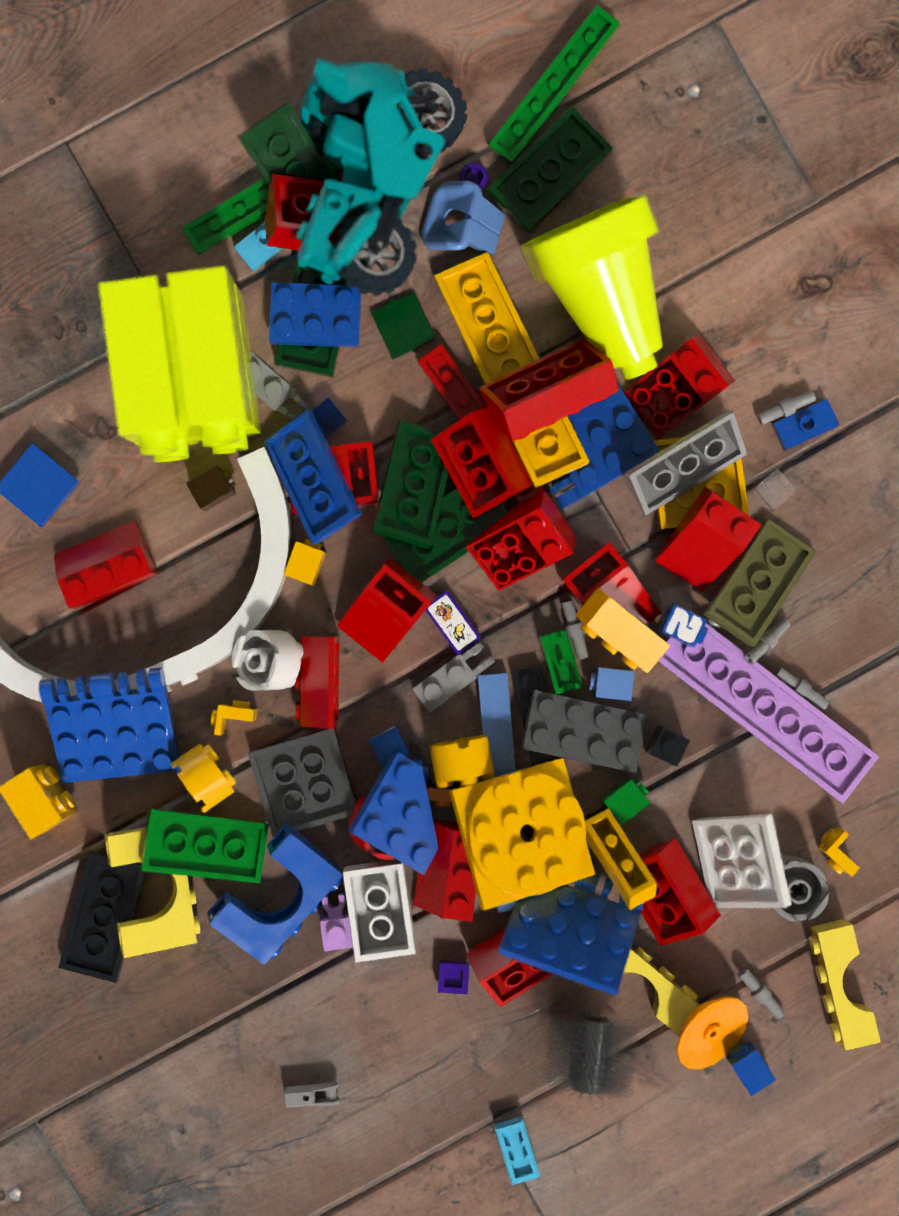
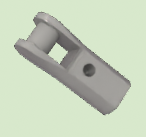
M329 1081L317 1084L286 1086V1108L337 1105L340 1103V1098L337 1097L336 1093L339 1083ZM317 1091H324L325 1097L317 1098Z

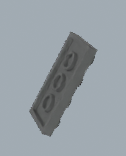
M532 690L520 749L636 773L648 715Z

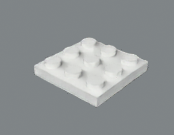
M772 814L708 817L692 821L706 889L716 908H786L791 905Z

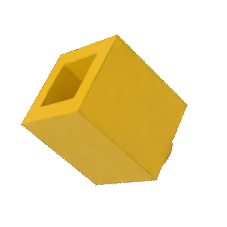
M305 539L303 544L296 541L283 575L314 586L326 556V552L320 550L321 544H312L311 540Z

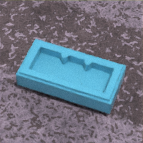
M265 222L234 246V249L253 272L283 249L267 246Z
M523 1116L494 1124L511 1185L540 1177Z

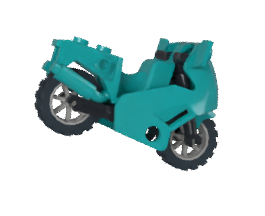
M318 59L313 71L315 75L311 77L300 104V121L315 146H318L320 143L324 144L323 152L325 157L343 168L344 178L342 182L326 180L319 196L313 194L307 208V212L312 214L309 223L302 222L296 239L301 240L298 249V265L303 268L308 265L324 272L321 278L329 285L334 280L338 281L344 277L347 281L346 284L352 289L353 287L359 289V293L365 295L373 293V296H381L383 292L389 294L405 282L412 272L413 265L417 259V254L414 253L417 248L416 242L412 240V232L409 227H404L401 218L411 199H416L439 153L444 152L447 147L450 148L463 131V126L467 120V114H465L467 104L465 100H462L461 96L463 93L460 88H455L454 82L449 77L445 79L441 76L442 73L435 70L433 73L428 72V69H420L416 73L412 70L404 76L402 69L396 70L394 65L356 61L337 65L333 62H325ZM441 106L444 112H440L437 110ZM435 119L446 121L445 125L439 128ZM341 223L342 227L338 231L332 246L328 239ZM389 244L392 246L394 253L385 251ZM382 258L394 260V266L389 270ZM377 263L382 272L371 271V268Z

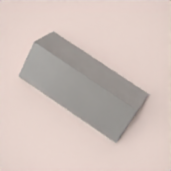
M731 409L635 466L622 476L623 481L645 516L747 455L734 412Z

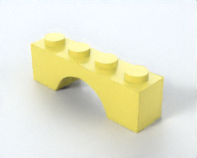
M846 919L811 926L812 936L808 937L812 953L814 955L817 954L819 965L815 966V970L820 984L824 983L826 994L822 995V999L827 1013H831L833 1023L829 1024V1029L834 1042H838L845 1050L880 1043L874 1013L866 1005L849 1001L843 990L844 971L851 960L860 954L853 925Z
M631 946L624 973H637L651 981L655 991L652 1007L655 1016L677 1035H680L681 1027L686 1018L695 1008L700 1006L696 1000L699 995L686 984L682 988L673 981L676 978L675 975L663 965L659 969L650 962L653 959L652 956L640 946L636 950Z

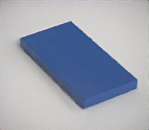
M305 410L263 441L312 544H319L362 515L311 410Z

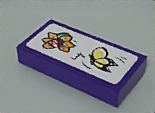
M447 590L435 598L425 610L457 655L481 639L478 632Z

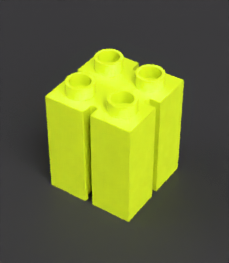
M226 267L167 274L169 287H160L157 276L99 283L119 435L139 446L141 455H153L154 462H173L188 459V445L198 444L201 440L202 446L212 447L213 454H231L248 450L247 437L262 435L252 372L244 298Z

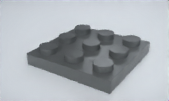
M335 729L322 730L248 753L272 837L286 823L295 830L302 831L351 815L356 799Z

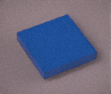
M32 443L0 481V494L36 524L44 527L79 485L80 481L36 444Z

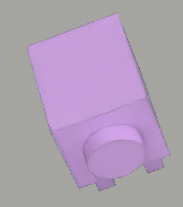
M345 892L339 893V904L337 906H332L329 903L328 895L322 899L323 908L328 913L323 914L320 920L324 952L353 948L348 911H343L346 902Z

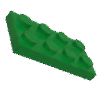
M149 809L139 870L260 883L269 824Z

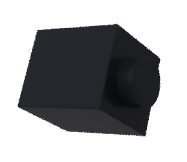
M657 725L645 752L678 767L690 740Z

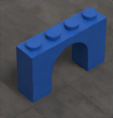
M288 823L267 844L270 856L298 878L299 886L294 899L283 909L265 913L250 908L226 890L207 912L209 924L263 965L270 958L273 959L280 953L283 943L290 936L298 933L306 917L309 914L315 913L320 908L322 899L330 891L333 892L338 888L343 877L341 867L336 861Z

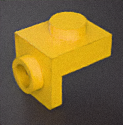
M233 700L232 705H218V709L213 710L211 716V727L215 728L214 735H223L225 733L227 719L255 721L258 708L250 707L251 702Z
M840 827L830 829L821 838L822 844L818 849L829 858L826 864L840 875L842 872H845L852 877L860 868L838 848L849 834Z

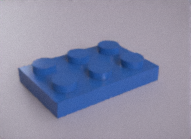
M271 282L269 343L359 348L361 293H359V289L355 287L352 289L348 285Z

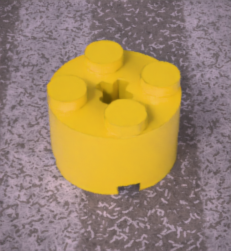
M487 735L458 738L459 740L450 742L448 740L429 746L437 788L452 786L454 782H460V785L478 783V780L495 777Z
M199 743L170 765L173 769L178 766L181 768L182 771L177 774L196 802H199L201 799L206 805L201 809L205 813L234 793L232 786L236 782L227 769L221 772L214 763L219 758L211 746L208 744L203 747Z

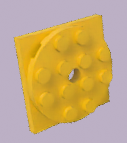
M563 758L449 790L481 910H488L531 895L543 894L559 886L595 875L586 842L584 816L578 801L573 795ZM526 824L534 829L533 837L529 842L523 841L520 836V830Z

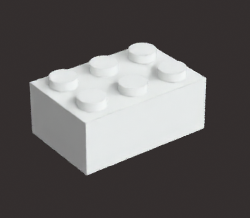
M397 859L345 866L343 878L355 962L416 954V940L405 864Z

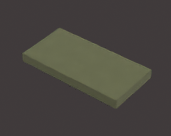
M770 518L765 519L703 615L749 647H755L817 551Z

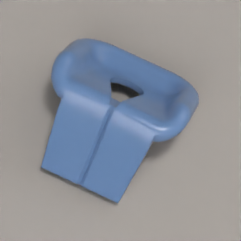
M448 181L442 183L431 197L421 232L422 242L430 250L457 251L469 246L483 253L488 252L489 255H494L505 215L487 199L482 197V191L477 184L471 181ZM455 209L465 213L462 221L446 225V216L451 210Z

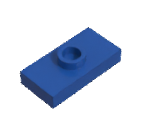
M828 399L772 424L784 451L840 426Z

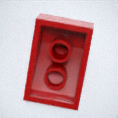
M705 486L654 561L701 592H704L744 551L762 524Z

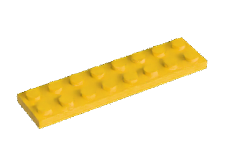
M488 252L434 275L436 285L484 385L540 359ZM568 416L557 420L551 426L542 427L530 433L527 437L512 442L534 488L589 464V459Z

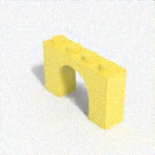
M146 827L104 834L108 864L111 867L141 862ZM170 874L173 885L172 894L167 905L157 914L117 923L120 950L124 958L197 943L196 934H200V923L198 916H193L192 905L196 904L194 887H189L188 876Z

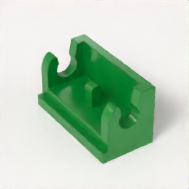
M566 629L539 636L538 639L554 694L558 695L568 690L581 688L583 685Z

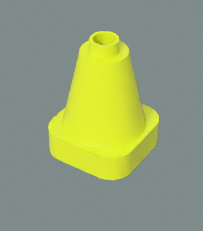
M645 194L627 197L608 204L520 246L533 279L536 281H547L587 341L612 360L614 369L620 368L625 380L638 377L656 368L657 362L653 353L663 347L647 238L657 233L659 229Z

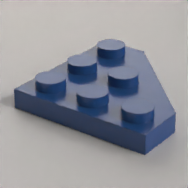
M393 751L348 831L424 875L438 850V843L422 766L401 753Z

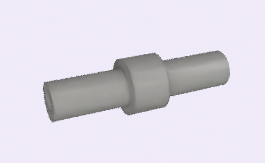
M810 390L792 399L789 397L777 402V406L757 414V419L761 425H764L781 416L786 418L793 415L797 409L816 401L815 394Z
M573 600L561 603L568 625L565 627L568 638H572L577 659L587 658L589 654L583 637L585 632L580 628L583 623H579L578 618L575 616L577 613Z
M781 618L770 631H765L757 645L744 656L745 660L753 665L766 651L770 652L778 644L779 637L791 626L790 622L785 618Z
M782 667L776 671L774 676L821 710H825L829 705L830 701L812 689V684L803 678H796Z
M747 968L740 970L738 977L751 990V996L759 1004H763L776 1019L782 1018L785 1010L772 997V991L765 983H760Z

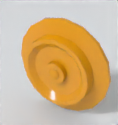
M725 996L704 1002L695 1008L681 1027L676 1047L679 1062L688 1069H703L714 1065L727 1056L731 1049L738 1044L746 1030L749 1017L746 1005L737 997Z

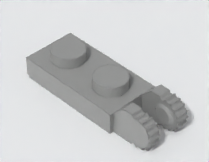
M251 351L256 395L273 411H278L289 422L296 417L291 411L282 406L289 397L302 411L311 409L307 402L296 394L295 390Z
M481 642L474 645L464 654L457 655L412 688L429 713L475 680L479 673L495 662L492 657L486 658L473 670L465 662L482 650L484 646Z

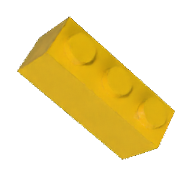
M599 588L595 590L575 615L583 623L580 628L593 639L597 635L604 639L601 645L614 655L617 651L622 653L624 656L621 660L633 670L640 667L648 673L670 647L659 635Z
M609 808L586 820V841L629 910L655 897L656 881Z

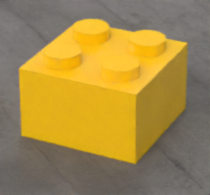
M47 763L30 767L0 786V793L30 840L49 831L77 813L74 807L76 802L73 796L68 791L63 790L58 782L60 777L57 771L52 766H48Z

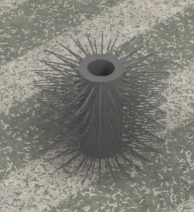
M591 1013L590 1015H572V1018L557 1016L567 1019H560L563 1021L552 1020V1022L566 1023H552L556 1024L553 1025L554 1027H561V1029L552 1028L553 1032L564 1033L553 1036L555 1037L554 1039L561 1040L559 1043H564H555V1045L564 1047H558L545 1053L557 1052L558 1050L564 1052H558L559 1054L546 1057H556V1059L550 1058L547 1060L558 1061L544 1066L557 1065L559 1067L550 1066L552 1069L549 1070L558 1071H550L543 1074L554 1073L550 1075L562 1077L551 1076L549 1078H558L560 1080L550 1079L542 1082L561 1081L565 1083L559 1084L568 1085L554 1084L545 1086H567L563 1088H572L570 1090L581 1092L582 1095L583 1093L599 1095V1093L602 1094L601 1092L611 1095L607 1092L614 1093L616 1091L611 1089L633 1086L631 1084L623 1086L626 1084L615 1082L625 1083L632 1081L619 1080L628 1079L625 1078L626 1076L619 1075L633 1073L632 1071L624 1073L626 1069L622 1068L633 1064L621 1062L631 1063L632 1061L618 1059L625 1060L626 1057H634L623 1056L624 1054L632 1055L629 1054L632 1051H624L623 1049L632 1050L633 1048H629L632 1046L621 1045H632L631 1043H624L625 1041H632L630 1038L621 1037L628 1036L621 1033H624L622 1031H628L625 1029L632 1028L621 1026H629L626 1024L636 1023H617V1021L629 1020L609 1021L611 1019L601 1017L599 1014L598 1016L591 1015Z

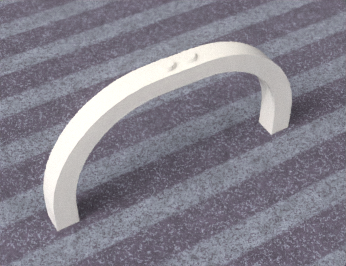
M265 447L237 459L252 492L260 520L261 553L253 585L236 614L215 635L190 650L144 669L149 684V669L162 667L168 693L172 691L171 685L181 682L182 686L194 682L199 679L198 673L205 671L232 655L235 643L241 636L248 634V631L258 630L262 626L282 591L286 576L283 574L291 556V515L281 479ZM0 636V683L21 695L41 702L39 681L54 679L55 684H57L56 681L60 677L50 675L22 659ZM136 673L128 676L130 690L138 689ZM67 680L70 696H77L75 681ZM115 680L116 689L119 691L118 680ZM86 682V683H87V686H88L89 694H91L90 687H89V682Z

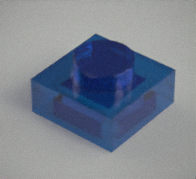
M329 397L312 410L325 439H328L348 422Z

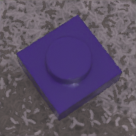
M440 960L438 993L468 995L469 962Z

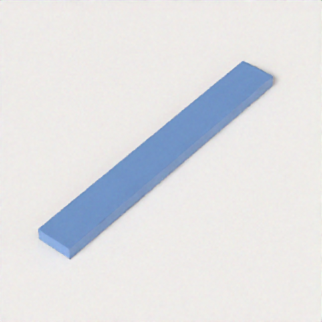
M507 673L478 675L482 733L488 737L494 774L497 777L516 771ZM517 900L497 906L498 912L513 911Z

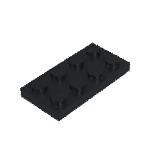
M96 851L88 853L58 968L117 983L124 962V957L120 950L117 923L135 920L147 871L139 870L140 863L111 867L108 864L107 854Z

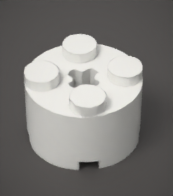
M282 630L248 631V634L241 636L237 640L232 653L233 668H237L240 677L236 678L244 688L251 691L282 690L294 686L300 671L301 658L304 651L302 645L296 642L289 633Z

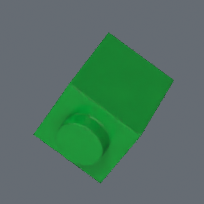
M626 777L601 797V800L621 825L650 804L645 797L649 794L645 786L639 779L633 782L629 777Z

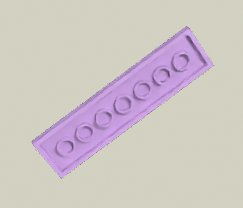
M707 623L705 627L708 628V632L701 644L696 643L695 647L686 646L670 637L666 640L670 647L658 660L660 664L843 804L879 758L877 754L759 663L749 664L744 658L745 652Z

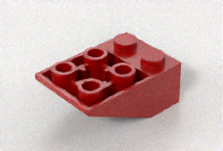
M699 334L688 340L657 365L656 368L625 391L624 394L657 438L661 439L736 380Z
M372 441L330 447L358 506L377 505L380 497ZM291 501L292 514H298Z
M544 490L519 503L466 544V548L498 591L573 554L576 534Z
M610 542L560 580L580 607L599 588L645 625L661 614L633 571Z
M390 558L366 586L337 627L383 663L437 595Z

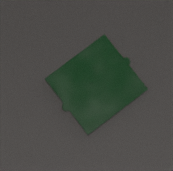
M415 292L397 301L392 299L390 304L371 312L392 360L411 351L416 353L418 348L436 340Z

